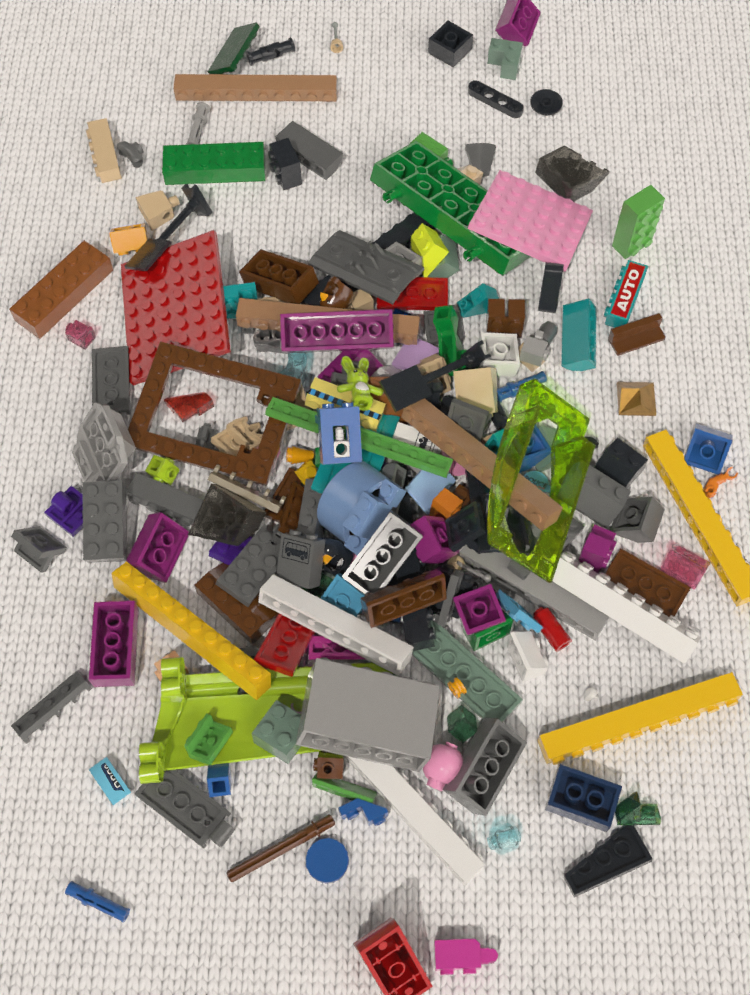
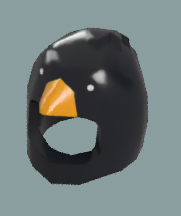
M322 538L325 539L322 569L334 577L339 573L343 575L351 564L353 552L338 540ZM343 558L342 566L335 570L339 560Z

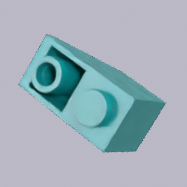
M482 283L457 302L461 317L466 318L487 313L488 299H499L496 289Z

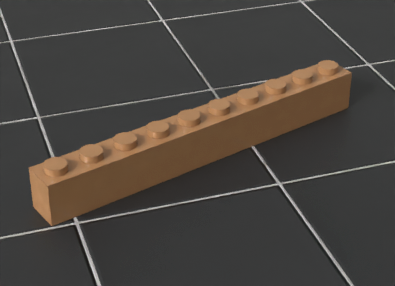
M175 74L173 89L176 101L336 102L337 76Z
M239 298L236 320L237 326L243 328L269 329L281 332L280 314L361 310ZM393 314L394 343L417 345L420 317Z
M423 399L403 409L401 418L540 530L543 531L557 522L563 508L429 401Z

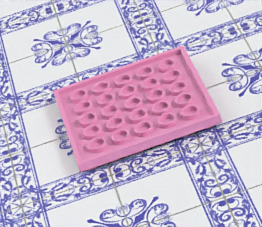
M499 170L469 223L468 229L542 262L564 264L563 271L566 272L593 210L587 206L577 204L571 199H566L554 192L547 191L538 185L526 182L522 178L510 175L508 172Z

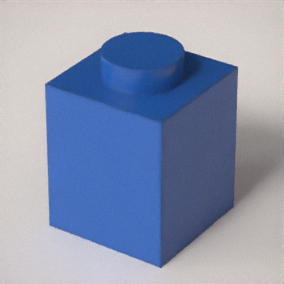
M229 763L208 765L207 784L209 797L231 795L232 779Z

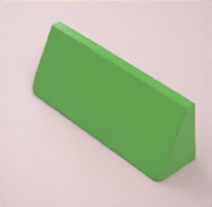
M317 773L312 778L314 788L352 801L358 798L374 804L377 795L376 791L342 779L317 778Z

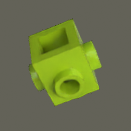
M153 455L145 472L151 475L154 480L171 486L180 469L174 465L175 461L172 459Z

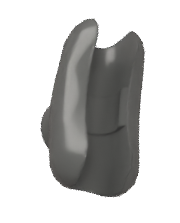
M126 141L117 144L119 155L127 157L132 162L133 167L139 168L142 166L143 157L141 154L144 151L137 142H134L132 145Z

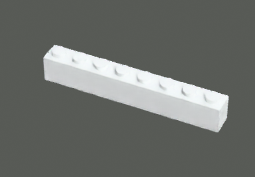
M274 574L260 588L259 603L398 676L411 660L413 646L376 627L371 628L369 623Z
M347 756L349 763L464 886L484 868L483 857L476 850L473 852L467 846L469 843L461 834L457 836L452 830V824L446 818L443 820L437 814V808L431 802L427 804L424 801L422 792L417 787L412 788L408 784L409 779L402 771L397 772L393 766Z

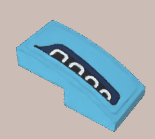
M107 757L89 769L112 805H115L131 793Z

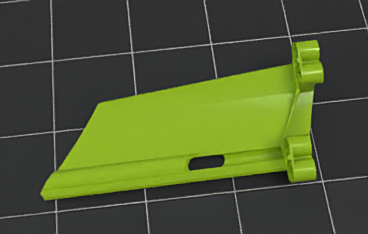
M183 657L162 658L161 706L152 742H144L139 745V758L141 762L139 766L140 783L163 782L164 772L167 770L208 766L205 763L190 758L184 747L187 738L192 735L199 721L206 714H210L213 721L231 727L233 731L211 765L275 757L253 742L252 732L276 700L290 709L291 703H294V710L297 712L302 711L308 674L312 666L297 667L293 677L266 669L271 673V688L258 700H255L249 694L238 695L239 686L221 672L185 674ZM373 662L351 664L353 667H367L375 672H389L393 674ZM301 746L296 754L319 752L321 750Z

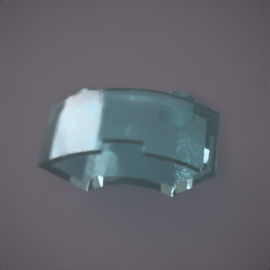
M288 354L287 366L279 373L301 379L303 385L308 376L307 354Z

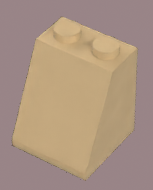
M488 367L453 371L456 399L487 410L490 414L498 412L496 368Z

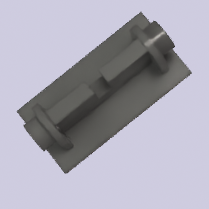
M204 423L201 428L199 427L195 445L213 450L214 445L211 443V437L215 436L218 430L212 429L211 424Z
M481 571L484 575H490L491 580L485 582L483 578H478L475 582L477 589L491 584L495 594L500 589L512 599L515 598L516 589L510 583L498 580L491 572Z

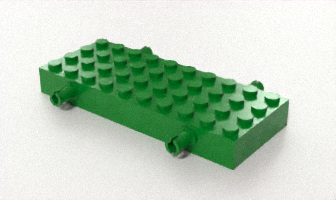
M414 141L374 163L370 181L385 191L383 193V200L386 203H391L397 199L404 206L415 212L416 215H419L430 225H433L455 241V243L466 249L463 253V258L467 259V262L477 257L497 273L504 276L531 257L468 229L469 223L488 190L453 167L452 159L449 160V157L443 160L418 141Z

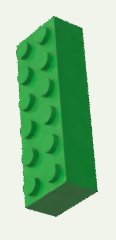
M264 142L163 145L162 173L165 185L265 181Z

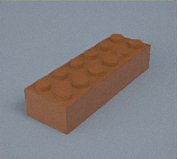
M84 240L9 308L14 321L41 339L113 271L110 258Z

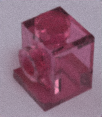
M77 320L66 326L65 334L68 341L84 350L96 338L93 327H88Z

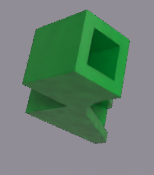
M453 305L435 307L433 323L438 335L439 356L444 358L446 365L461 359L460 356L463 350L457 335L459 319ZM453 371L448 373L450 377L454 376Z

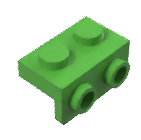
M206 714L199 721L192 735L187 738L184 747L190 758L211 766L233 731L231 727L213 721L212 716Z

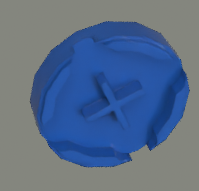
M331 838L320 839L313 843L306 855V868L312 878L325 884L335 883L340 880L349 865L348 852L344 845Z

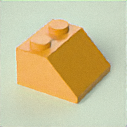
M145 223L112 228L109 232L113 252L118 253L119 256L129 254L128 251L132 250L137 252L148 240Z

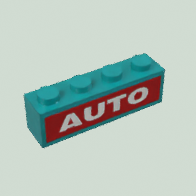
M631 260L627 261L626 266L622 265L619 276H622L621 280L617 279L614 286L616 293H612L609 299L611 306H607L603 317H606L605 325L616 328L628 324L646 276L647 265Z

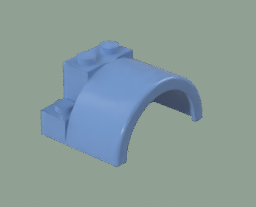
M363 461L354 462L340 470L326 486L318 503L317 518L324 528L345 543L344 546L358 556L385 520L392 507L397 508L407 491L368 463ZM380 489L378 497L371 494L373 491Z

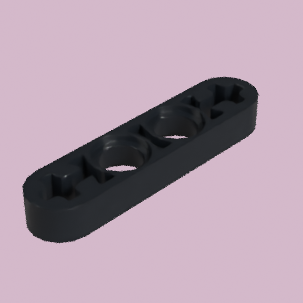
M474 80L469 83L468 94L512 118H520L523 115L524 106L517 100L480 81ZM491 94L493 95V97L488 98L485 95ZM499 101H505L506 104H505V105H501V104H499L498 102H499Z

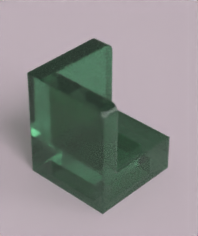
M460 705L447 716L448 732L461 743H464L476 733V716L463 705Z

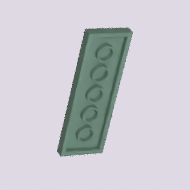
M432 620V627L436 631L435 647L413 651L412 655L447 688H449L447 683L454 682V678L457 677L467 691L466 694H460L459 699L482 720L484 718H498L501 722H504L522 703L523 699L449 632Z

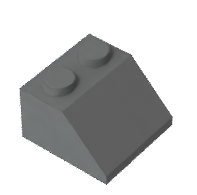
M653 497L629 498L623 509L613 520L610 531L616 533L617 536L637 543L654 542L665 509Z

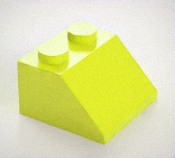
M423 223L411 236V251L422 257V267H424L422 274L424 277H428L449 251L438 233Z

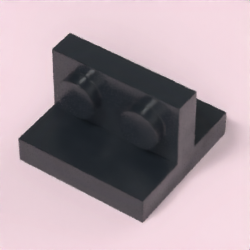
M474 501L445 520L449 549L453 552L467 545L469 549H473L478 553L476 538L486 533L481 504L478 501Z

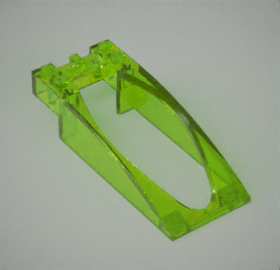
M534 378L520 384L501 438L489 494L487 539L489 545L546 582L552 583L595 445L584 437L590 418ZM549 419L557 425L551 444L550 498L563 508L557 522L541 531L534 550L529 556H526V554H521L516 548L507 525L505 512L535 424Z

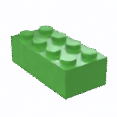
M652 185L647 186L623 202L612 247L624 259L635 256L639 250L649 247L653 242L652 239L656 232L657 223L660 220L659 217L665 198Z

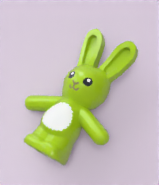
M348 356L342 357L341 365L347 373L348 384L339 385L337 391L340 393L351 391L354 406H359V410L367 411L373 403V397L370 393L381 396L384 393L383 389L368 384V359L362 358L359 361L358 368H354L352 360Z

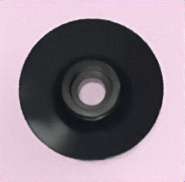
M542 89L536 91L531 96L530 105L535 112L541 115H553L561 110L563 99L553 90Z

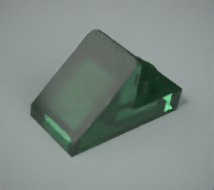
M637 791L620 802L616 807L614 815L617 825L661 824V816L657 804H641Z

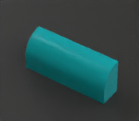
M589 298L563 305L561 366L567 370L586 371L596 368V306Z

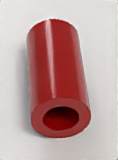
M540 607L533 613V618L543 627L541 633L556 652L561 651L572 642L570 636L549 608L544 609Z

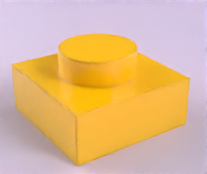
M307 460L294 472L305 486L306 479H314L318 469L311 460Z

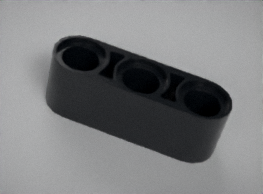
M545 263L538 311L556 313L564 264Z

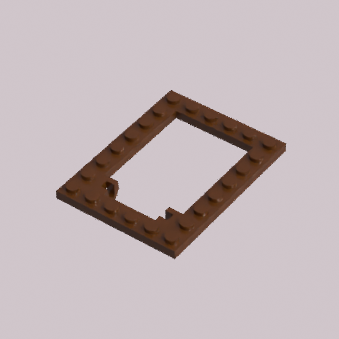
M160 341L128 428L136 447L135 449L214 471L215 466L218 464L221 466L219 473L230 476L232 472H235L236 478L247 481L252 480L254 483L267 486L288 425L286 422L269 417L258 449L252 448V450H249L245 445L241 444L237 456L149 432L173 366L258 388L260 390L256 400L268 407L273 397L295 404L302 380Z

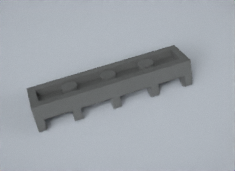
M76 671L14 722L11 727L27 744L30 742L27 737L38 728L42 732L45 729L42 726L54 715L57 717L61 716L58 711L70 701L75 704L77 702L75 698L85 689L90 691L92 688Z

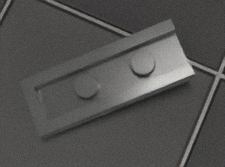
M456 570L451 574L446 591L447 599L444 600L441 611H436L433 614V621L437 622L440 626L445 627L446 623L451 620L455 606L453 597L458 596L464 575L463 571Z

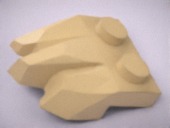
M246 416L235 419L227 424L225 430L211 437V443L220 452L237 456L241 444L245 445L249 450L258 448L263 434H258L261 429L260 423L249 425L247 424L248 418Z

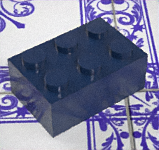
M560 764L556 771L545 810L607 832L612 825L622 786Z

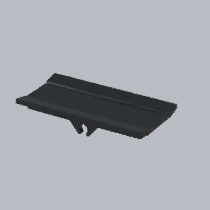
M465 469L470 504L474 501H478L481 504L486 533L476 538L478 553L498 552L517 554L537 560L538 555L531 522Z

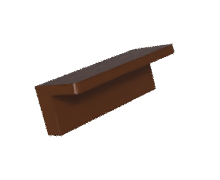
M660 313L611 329L608 341L616 355L620 356L665 340L666 336L660 327L663 319Z

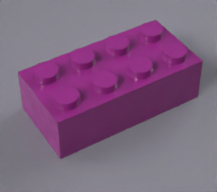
M135 601L94 602L89 681L93 687L135 686L139 609Z

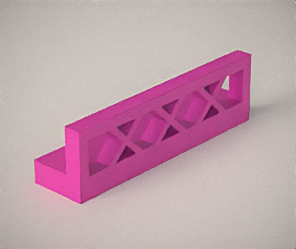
M313 636L309 644V660H316V658L367 660L324 636Z

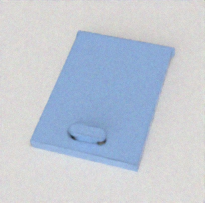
M420 470L405 487V490L428 515L432 500L444 488L449 490L456 480L450 473H448L447 478Z

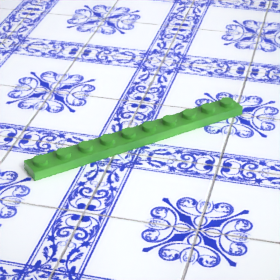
M275 397L272 398L265 410L266 416L319 434L318 424L315 423L317 412ZM344 425V426H341V427H342V429H344V430H343V433H345V434H344V437H345L344 439L346 440V429H345V425ZM333 426V439H336V433H334L336 429L334 428L338 426ZM360 427L361 449L447 478L453 459Z

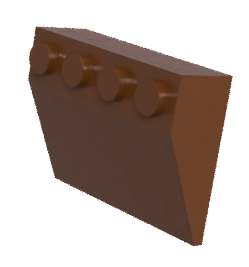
M221 563L208 571L194 584L196 592L253 645L273 625L279 613L259 603V594L250 606L247 607L217 586V579L229 566Z

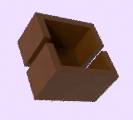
M488 299L486 333L517 334V338H522L525 321V300L508 299V316H505V299Z

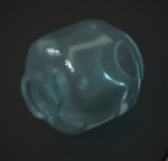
M504 823L491 828L487 838L489 848L499 855L517 850L521 842L518 828L510 823Z

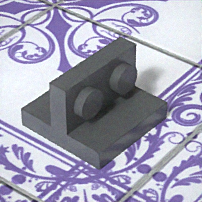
M456 398L452 400L448 417L479 442H482L484 431L493 415L487 410Z
M40 526L14 530L11 536L18 542L14 552L41 573L47 571L55 555L64 554L67 548Z

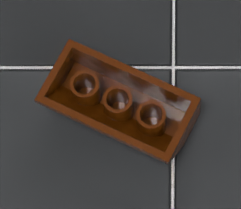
M437 569L427 571L420 576L406 579L399 584L387 586L383 590L369 593L360 598L362 610L370 627H376L446 600L445 575Z

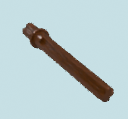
M328 814L316 822L311 821L312 824L228 870L226 874L229 881L235 882L318 835L320 837V833L335 825L333 817Z

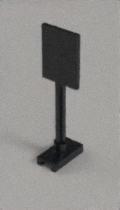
M185 184L181 188L189 201L186 207L162 232L158 239L149 238L125 264V269L147 271L172 244L167 239L191 212L195 211L197 216H210L212 214L210 206L197 185L194 184L192 188H189L188 184Z
M483 340L477 342L460 356L461 359L424 376L417 365H414L381 380L379 383L394 411H400L433 395L427 385L428 382L463 366H466L467 370L475 369L491 357L490 353L485 355L480 347L484 344Z

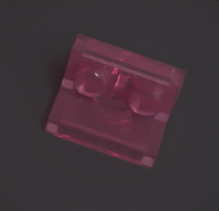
M675 543L667 554V558L660 570L695 590L711 562Z

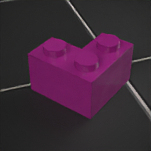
M594 524L578 561L590 564L597 573H600L602 567L606 569L617 543L614 540L616 533Z

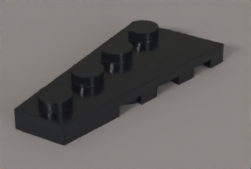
M629 821L619 832L613 834L608 841L600 845L592 854L564 875V879L575 898L652 862L653 858L632 821Z

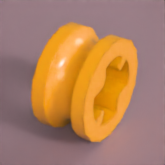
M457 677L454 678V682L447 683L450 691L457 699L460 698V694L467 693L463 683Z

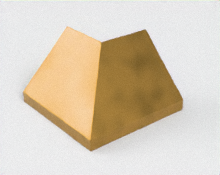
M617 382L619 415L656 416L654 382Z

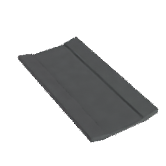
M341 230L334 233L314 253L308 262V265L313 266V268L330 276H335L339 280L392 305L407 285L424 271V267L380 248L377 243L373 245L372 241L366 242Z

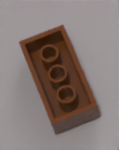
M262 249L239 271L243 283L255 282L257 292L293 304H300L319 283L313 266Z

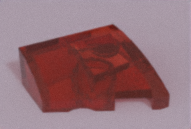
M205 392L164 399L165 404L182 422L195 414L200 416L214 407L212 398Z

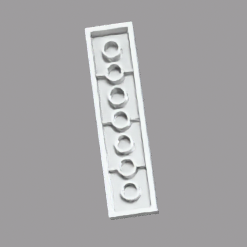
M566 551L554 556L544 573L545 577L685 664L701 639L697 630L690 626L688 628L680 624L681 621L672 615L670 617L662 613L663 610L654 604L650 606L645 603L646 599L636 593L632 595L627 591L628 588L620 583L616 585L611 582V578L602 572L598 574L590 564L584 561L583 563L577 561L574 554Z

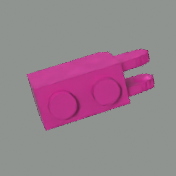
M476 939L434 940L435 971H440V975H454L455 970H463V974H477L476 970H480L482 968L481 965L494 964L498 958L496 950L480 948V943Z

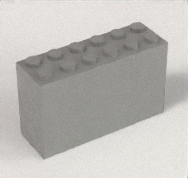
M316 658L308 674L295 745L420 772L431 759L440 686L433 685V683L428 681H414L410 677L393 676L389 672H375L367 667H353L349 663H336L328 658Z

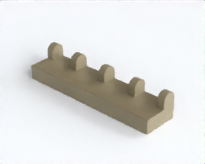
M218 464L207 479L275 513L281 511L287 498L282 496L280 501L269 497L271 490L268 488L264 494L251 488L254 482L252 480H249L246 486L234 480L235 472H232L230 477L219 473L221 466Z

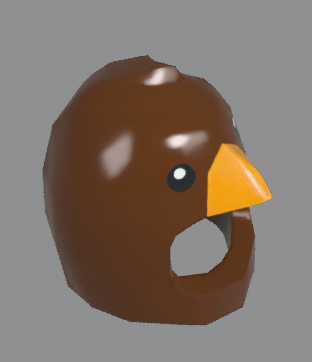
M332 276L324 291L320 292V306L347 309L353 300L354 293L337 277Z

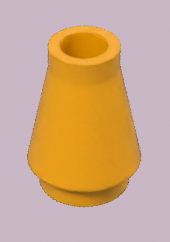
M295 446L287 447L286 462H291V464L304 463L307 460L313 462L314 451Z

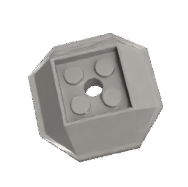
M94 403L79 427L77 444L74 445L72 454L84 482L116 481L128 464L127 460L136 447L122 415L110 409L109 405Z

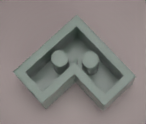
M491 38L487 64L501 66L500 78L516 80L523 43Z

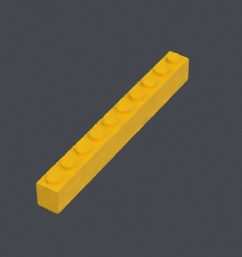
M663 430L646 437L643 444L646 453L736 607L750 602V565L743 559L740 548L734 544L730 531L725 529L722 524L721 516L715 512L712 507V501L709 497H706L701 483L696 480L692 468L685 462L682 451L678 450L675 445L673 436L669 435L667 430Z
M127 561L111 573L116 590L130 601H135L140 609L255 700H258L271 688V673Z
M733 672L539 735L537 742L546 764L553 763V765L564 762V758L570 756L578 758L583 756L585 751L592 750V752L603 749V745L609 743L617 745L622 743L624 738L631 737V739L642 736V732L650 730L653 733L662 729L663 725L669 724L674 726L681 723V719L688 717L689 720L699 717L702 712L707 711L710 714L718 711L721 706H734L739 703L738 700L742 697L743 693Z

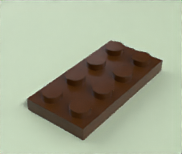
M621 548L605 573L611 578V582L616 585L620 583L626 586L629 593L632 595L636 593L646 599L645 603L650 606L654 604L663 610L662 613L668 617L670 615L675 617L691 589L688 585Z

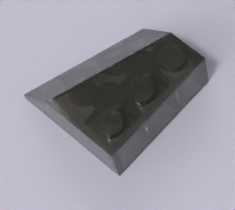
M564 145L540 157L535 173L557 195L571 199L574 202L593 192L610 171L606 168L602 170L593 161H586L582 158L581 154Z
M211 483L188 535L239 546L259 529L266 512L246 498Z

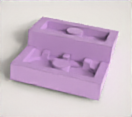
M420 339L417 340V345L404 344L393 360L392 365L397 369H408L419 364L420 360L434 354L439 355V348Z

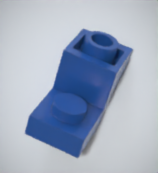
M358 798L338 808L342 820L346 818L351 820L362 811L369 826L372 824L378 826L386 821L385 818L388 817L387 808Z

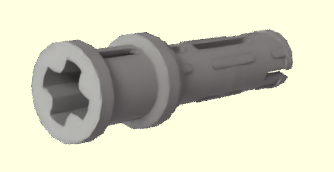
M197 103V110L192 118L193 126L186 145L198 144L202 127L207 123V114L211 110L207 103Z

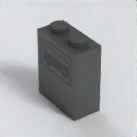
M290 529V532L281 533L276 576L293 585L307 589L320 586L325 539L318 538V535L313 533L302 534V531L298 529Z

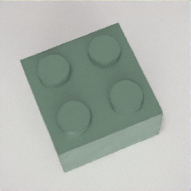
M276 700L252 732L253 742L289 764L301 747L295 745L301 715Z

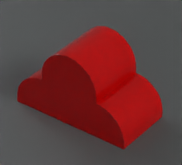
M389 918L353 943L383 995H422L433 987L394 918Z

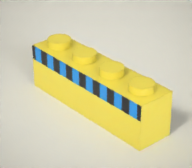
M315 377L307 392L305 405L312 409L322 408V404H334V407H342V403L352 402L351 391L340 393L337 391V385ZM373 399L369 410H359L360 426L376 432L386 404Z

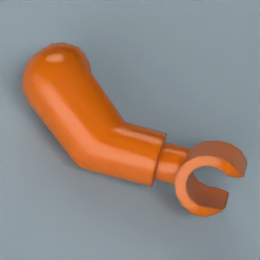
M730 467L724 474L721 473L710 478L703 490L706 497H714L719 485L726 482V480L735 479L738 472L733 477L729 476L728 472L733 468Z

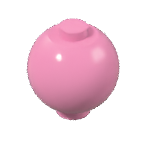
M446 742L445 745L437 744L432 746L431 759L423 767L424 775L428 779L426 785L442 792L445 784L450 783L456 777L463 764V755L457 751L458 746Z

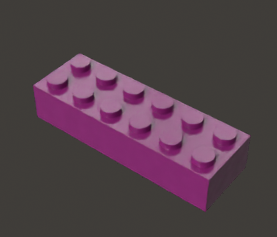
M392 309L280 314L281 351L283 353L395 349Z

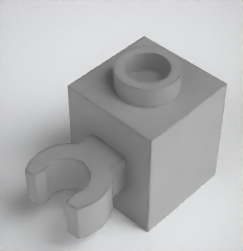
M537 330L534 338L526 336L520 353V361L540 367L542 361L547 360L549 350H546L548 342L542 341L544 331Z

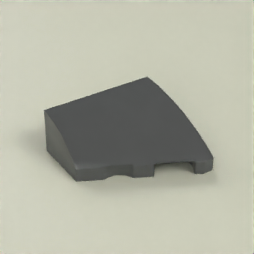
M489 143L465 144L469 165L482 171V177L489 176L496 145Z

